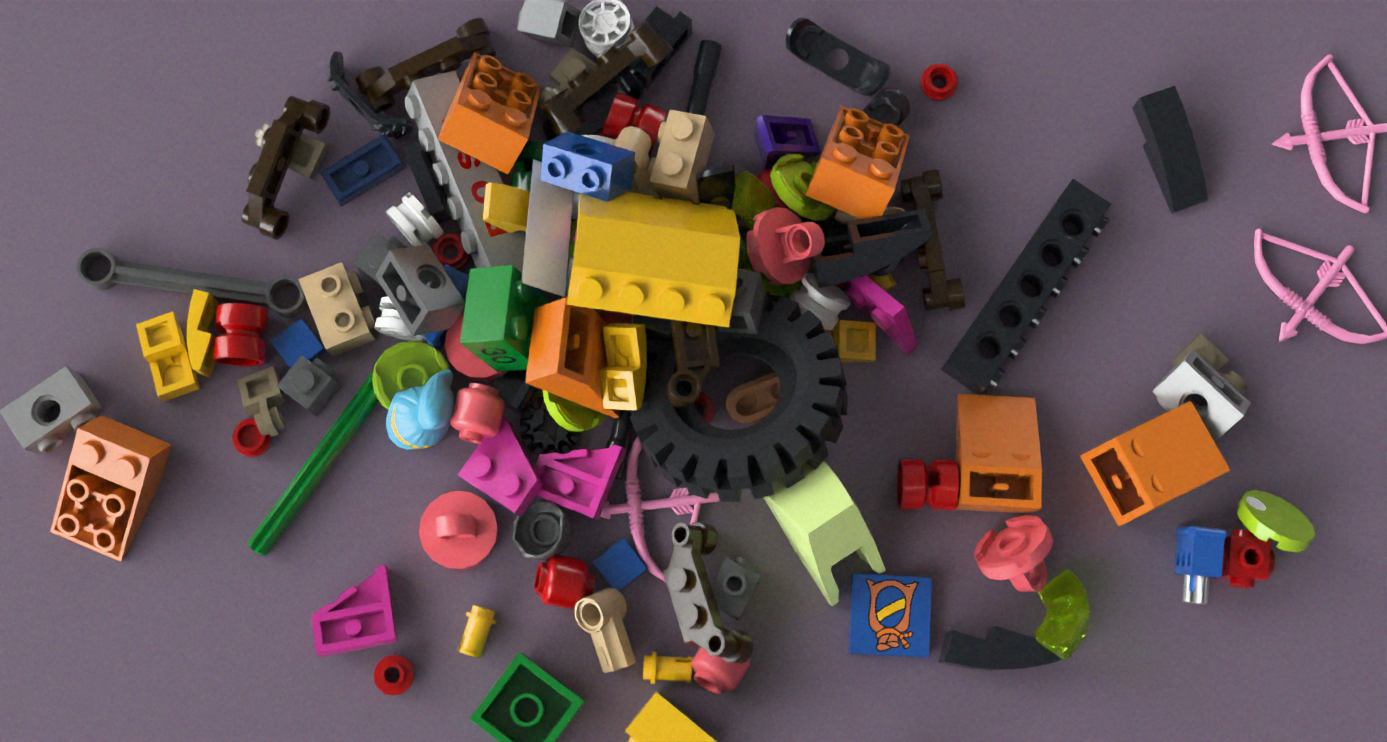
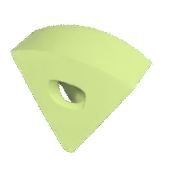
M824 461L816 469L804 463L801 465L804 479L788 489L780 478L771 482L774 495L763 498L825 599L831 606H834L839 602V589L831 572L833 565L856 551L859 557L879 575L885 572L886 569L858 507L836 474Z

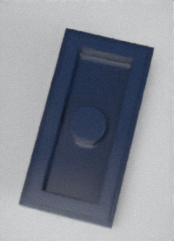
M384 133L321 171L320 174L342 207L402 171L406 166Z

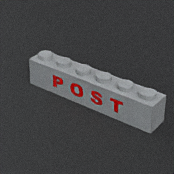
M456 71L413 80L405 97V108L409 117L415 119L419 128L420 145L425 152H429L433 162L432 170L435 181L444 188L447 196V209L451 218L457 220L462 232L461 242L465 252L471 254L476 268L513 265L522 273L526 240L524 232L519 230L509 233L483 220L486 184L491 182L503 184L497 169L438 140L443 122L460 84Z

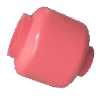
M470 383L468 388L460 389L457 392L452 417L449 422L452 427L460 431V439L481 444L483 438H492L498 434L506 408L504 400L499 397V390L483 384Z
M700 646L691 662L692 670L695 673L694 680L705 690L720 695L723 691H733L737 688L748 670L750 658L742 664L729 663L722 660L721 657L709 655Z

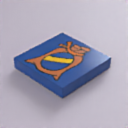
M853 573L851 575L848 653L929 658L932 578Z

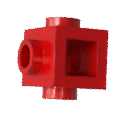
M1233 530V535L1227 536L1224 541L1222 578L1214 579L1230 580L1229 586L1248 589L1254 588V583L1269 580V574H1272L1275 566V554L1273 551H1270L1271 540L1264 541L1263 539H1258L1249 530ZM1246 551H1247V562L1245 561V558H1244V554H1245Z

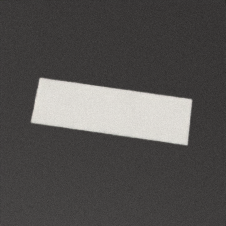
M533 159L522 281L523 284L565 297L573 191L540 181L542 162Z

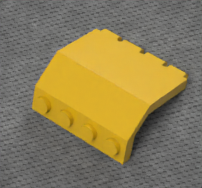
M624 192L609 202L580 193L577 234L567 305L729 327L736 291L740 234L735 210H729L726 206L706 203L695 205L692 204V201L666 197L655 199L653 195Z

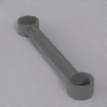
M91 248L85 251L77 262V273L81 280L97 290H108L117 283L193 294L194 289L207 292L215 298L269 305L278 315L285 318H294L301 315L308 306L299 280L287 275L279 276L270 283L119 261L114 255L103 248ZM107 257L111 262L109 274L99 281L90 280L88 270L91 263L98 258ZM286 285H296L300 291V299L297 304L289 309H282L276 306L275 296L278 290Z

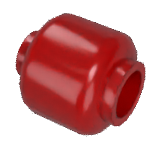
M555 555L546 562L539 563L535 575L534 592L540 595V600L547 606L575 610L579 600L593 594L595 576L589 574L588 565L583 559Z

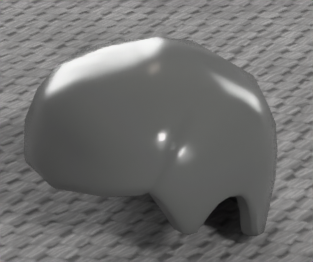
M535 501L527 507L521 517H516L512 541L521 551L523 557L547 561L552 556L562 554L569 545L572 535L571 522L568 515L559 505L551 501Z

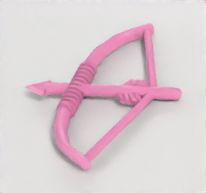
M1328 54L1306 76L1300 94L1302 114L1300 117L1303 128H1305V135L1290 137V134L1286 133L1271 145L1292 150L1295 145L1307 144L1309 146V154L1311 155L1310 159L1313 160L1311 163L1314 165L1322 185L1334 199L1362 213H1368L1370 211L1368 197L1375 135L1387 132V123L1375 125L1372 123L1333 63V55ZM1328 65L1362 119L1349 120L1345 129L1320 132L1318 130V121H1316V112L1313 110L1312 90L1317 74ZM1348 138L1353 145L1368 143L1361 203L1347 197L1333 181L1326 165L1327 158L1326 153H1324L1323 141Z
M1261 229L1255 230L1254 257L1256 267L1263 281L1279 297V300H1283V303H1287V306H1291V309H1295L1296 312L1288 323L1283 322L1281 324L1279 343L1297 335L1298 331L1295 329L1303 318H1307L1308 322L1311 321L1312 325L1315 324L1316 328L1319 327L1320 331L1323 330L1341 341L1367 344L1387 339V323L1345 264L1355 251L1353 246H1346L1339 257L1336 258L1265 234ZM1262 239L1325 260L1317 270L1320 281L1306 300H1303L1301 296L1299 297V294H1295V291H1291V288L1284 287L1271 273L1262 254ZM1347 277L1384 332L1370 336L1349 332L1333 324L1330 318H1326V315L1318 312L1317 308L1314 309L1313 305L1328 286L1338 287L1344 278Z
M637 437L627 457L626 481L624 483L626 484L625 489H627L626 494L628 495L626 499L628 501L627 503L609 505V501H606L600 517L610 519L611 514H630L628 516L630 519L629 524H631L630 529H632L630 534H632L639 558L651 574L666 582L663 572L649 553L644 537L646 530H644L645 525L643 523L645 520L642 513L645 510L671 507L677 515L692 513L691 524L697 522L701 504L718 502L720 499L717 492L710 493L708 499L690 495L686 487L674 489L670 498L642 501L640 499L642 497L640 494L641 489H639L641 487L639 484L640 479L637 477L638 458L643 446Z

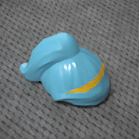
M450 370L436 373L424 386L412 387L406 391H399L394 395L386 418V429L389 439L398 447L406 450L425 449L435 446L443 439L450 426L449 421L452 417L455 401L450 389V384L454 377Z

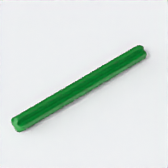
M373 371L248 541L247 545L257 554L266 556L378 403L379 400L374 393L372 383Z

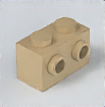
M670 109L667 121L661 123L658 131V143L660 144L656 157L651 158L648 166V179L659 197L696 203L698 196L696 174L701 171L702 167H706L715 135L707 116Z
M340 262L299 279L324 347L333 357L376 340L372 330L376 319L369 305L363 307L358 294L364 292V288L356 270L349 272L343 262Z

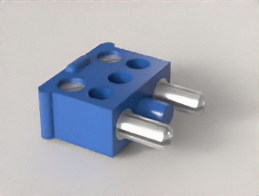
M1198 526L1177 527L1174 574L1184 575L1183 601L1202 605L1208 604L1210 577L1222 578L1226 531L1225 529Z

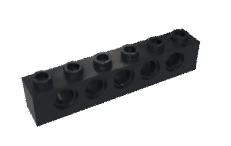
M1072 179L941 370L977 395H980L986 387L993 391L1006 372L1000 367L1007 356L1014 360L1027 342V340L1021 337L1028 326L1035 329L1048 311L1042 306L1048 296L1051 295L1056 298L1069 279L1064 277L1063 274L1071 264L1077 268L1089 251V248L1084 246L1089 236L1093 235L1097 238L1110 220L1104 214L1111 203L1075 179ZM1062 223H1073L1077 227L1079 234L1075 236L1069 235L1063 229ZM1042 252L1053 253L1057 257L1058 265L1050 266L1046 264L1042 259ZM1021 282H1030L1035 285L1037 296L1031 297L1024 294L1021 289ZM1001 312L1011 313L1016 318L1017 326L1013 328L1006 327L1000 321L999 314ZM982 342L991 344L995 348L996 357L992 359L983 357L978 350V344Z

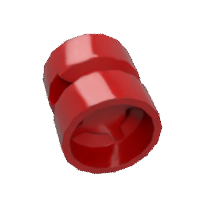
M618 91L601 136L616 140L621 130L625 127L640 128L651 139L652 146L648 153L650 157L658 138L659 127L664 121L667 111L651 104L640 107L636 98Z
M243 303L218 305L216 307L215 329L221 332V335L214 339L213 361L223 365L239 367L264 365L266 342L260 338V334L267 331L268 310L258 305Z
M899 459L897 470V503L899 509L921 510L925 504H929L932 510H956L959 490L956 460L934 459L930 465H926L922 459Z

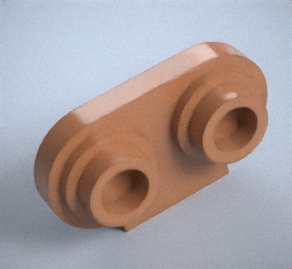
M773 372L735 387L726 399V408L730 416L737 422H752L753 425L763 420L772 411L779 397L780 383L777 374Z

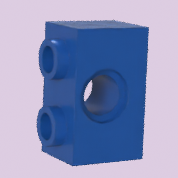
M566 132L543 144L540 181L609 202L631 189L635 152Z

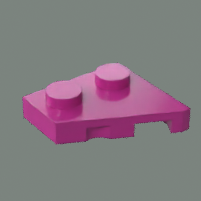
M866 275L845 282L848 289L845 291V294L850 302L858 309L863 308L906 355H909L919 346L905 307Z
M503 415L498 434L492 438L482 439V443L477 446L458 473V476L521 517L543 486V483L536 470L531 466L524 446L516 437L511 421Z
M618 445L609 446L610 448L580 449L572 450L565 454L557 452L540 454L534 469L541 479L543 486L536 496L598 520L626 449Z
M386 565L377 567L373 570L375 573L356 587L352 585L341 593L334 603L326 604L311 615L315 652L318 657L398 642L389 570Z

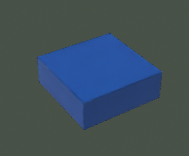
M302 318L270 341L290 369L301 355L312 362L316 357L318 358L326 352V349Z
M624 538L593 561L609 585L619 592L648 570Z

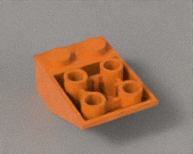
M474 51L445 117L438 140L509 174L529 139L541 85L537 84L532 77L525 73H516L502 66L496 58L489 55H481Z
M841 105L811 178L806 196L859 219L882 216L895 191L910 135L904 133L901 128L894 124H883L869 118L865 112L859 109H849Z
M567 297L535 308L525 383L612 418H619L620 409H604L599 377V370L607 366L603 327L608 325L607 322L594 309L567 305Z
M957 394L955 460L958 466L959 490L956 510L1033 514L1041 509L1042 463L1035 398Z
M1192 401L1143 423L1080 456L1118 526H1123L1231 471Z
M103 415L79 427L50 532L120 562L123 561L162 480L172 444Z

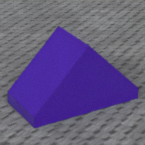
M761 115L756 118L754 136L764 169L772 168L779 158L785 154H800L805 156L804 159L821 153L810 119Z

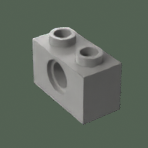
M1193 349L1160 380L1152 391L1157 395L1160 405L1167 411L1192 401L1190 394L1202 395L1207 400L1208 405L1200 406L1193 401L1192 403L1214 442L1245 415L1251 404Z
M65 366L2 408L0 413L25 450L35 454H45L59 447L63 442V437L74 430L77 431L79 427L95 419V416L104 409L80 373ZM59 405V417L55 421L49 422V411L54 406Z

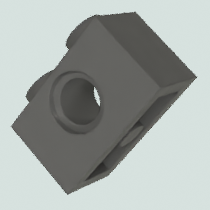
M428 244L390 250L375 275L412 336L451 329L465 307V301L461 297L460 292L456 289Z

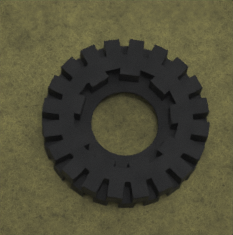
M766 292L757 334L719 332L717 326H714L719 362L730 357H754L767 363L778 376L780 393L777 403L763 420L750 427L738 430L717 428L706 422L699 415L695 407V401L684 407H676L671 404L668 399L667 385L673 374L678 372L673 337L671 342L650 336L646 339L647 368L642 407L639 410H630L632 415L629 417L654 467L659 466L663 477L676 487H679L684 482L689 494L708 499L711 490L715 489L720 501L740 502L742 489L750 488L754 500L774 495L772 481L780 478L788 489L804 479L801 465L807 463L816 469L828 456L825 442L828 441L836 444L842 432L843 423L840 415H847L848 395L845 387L847 384L837 346L830 332H824L822 321L810 310L802 315L799 303L781 296L776 305L773 306L770 293ZM676 388L680 395H688L685 389Z

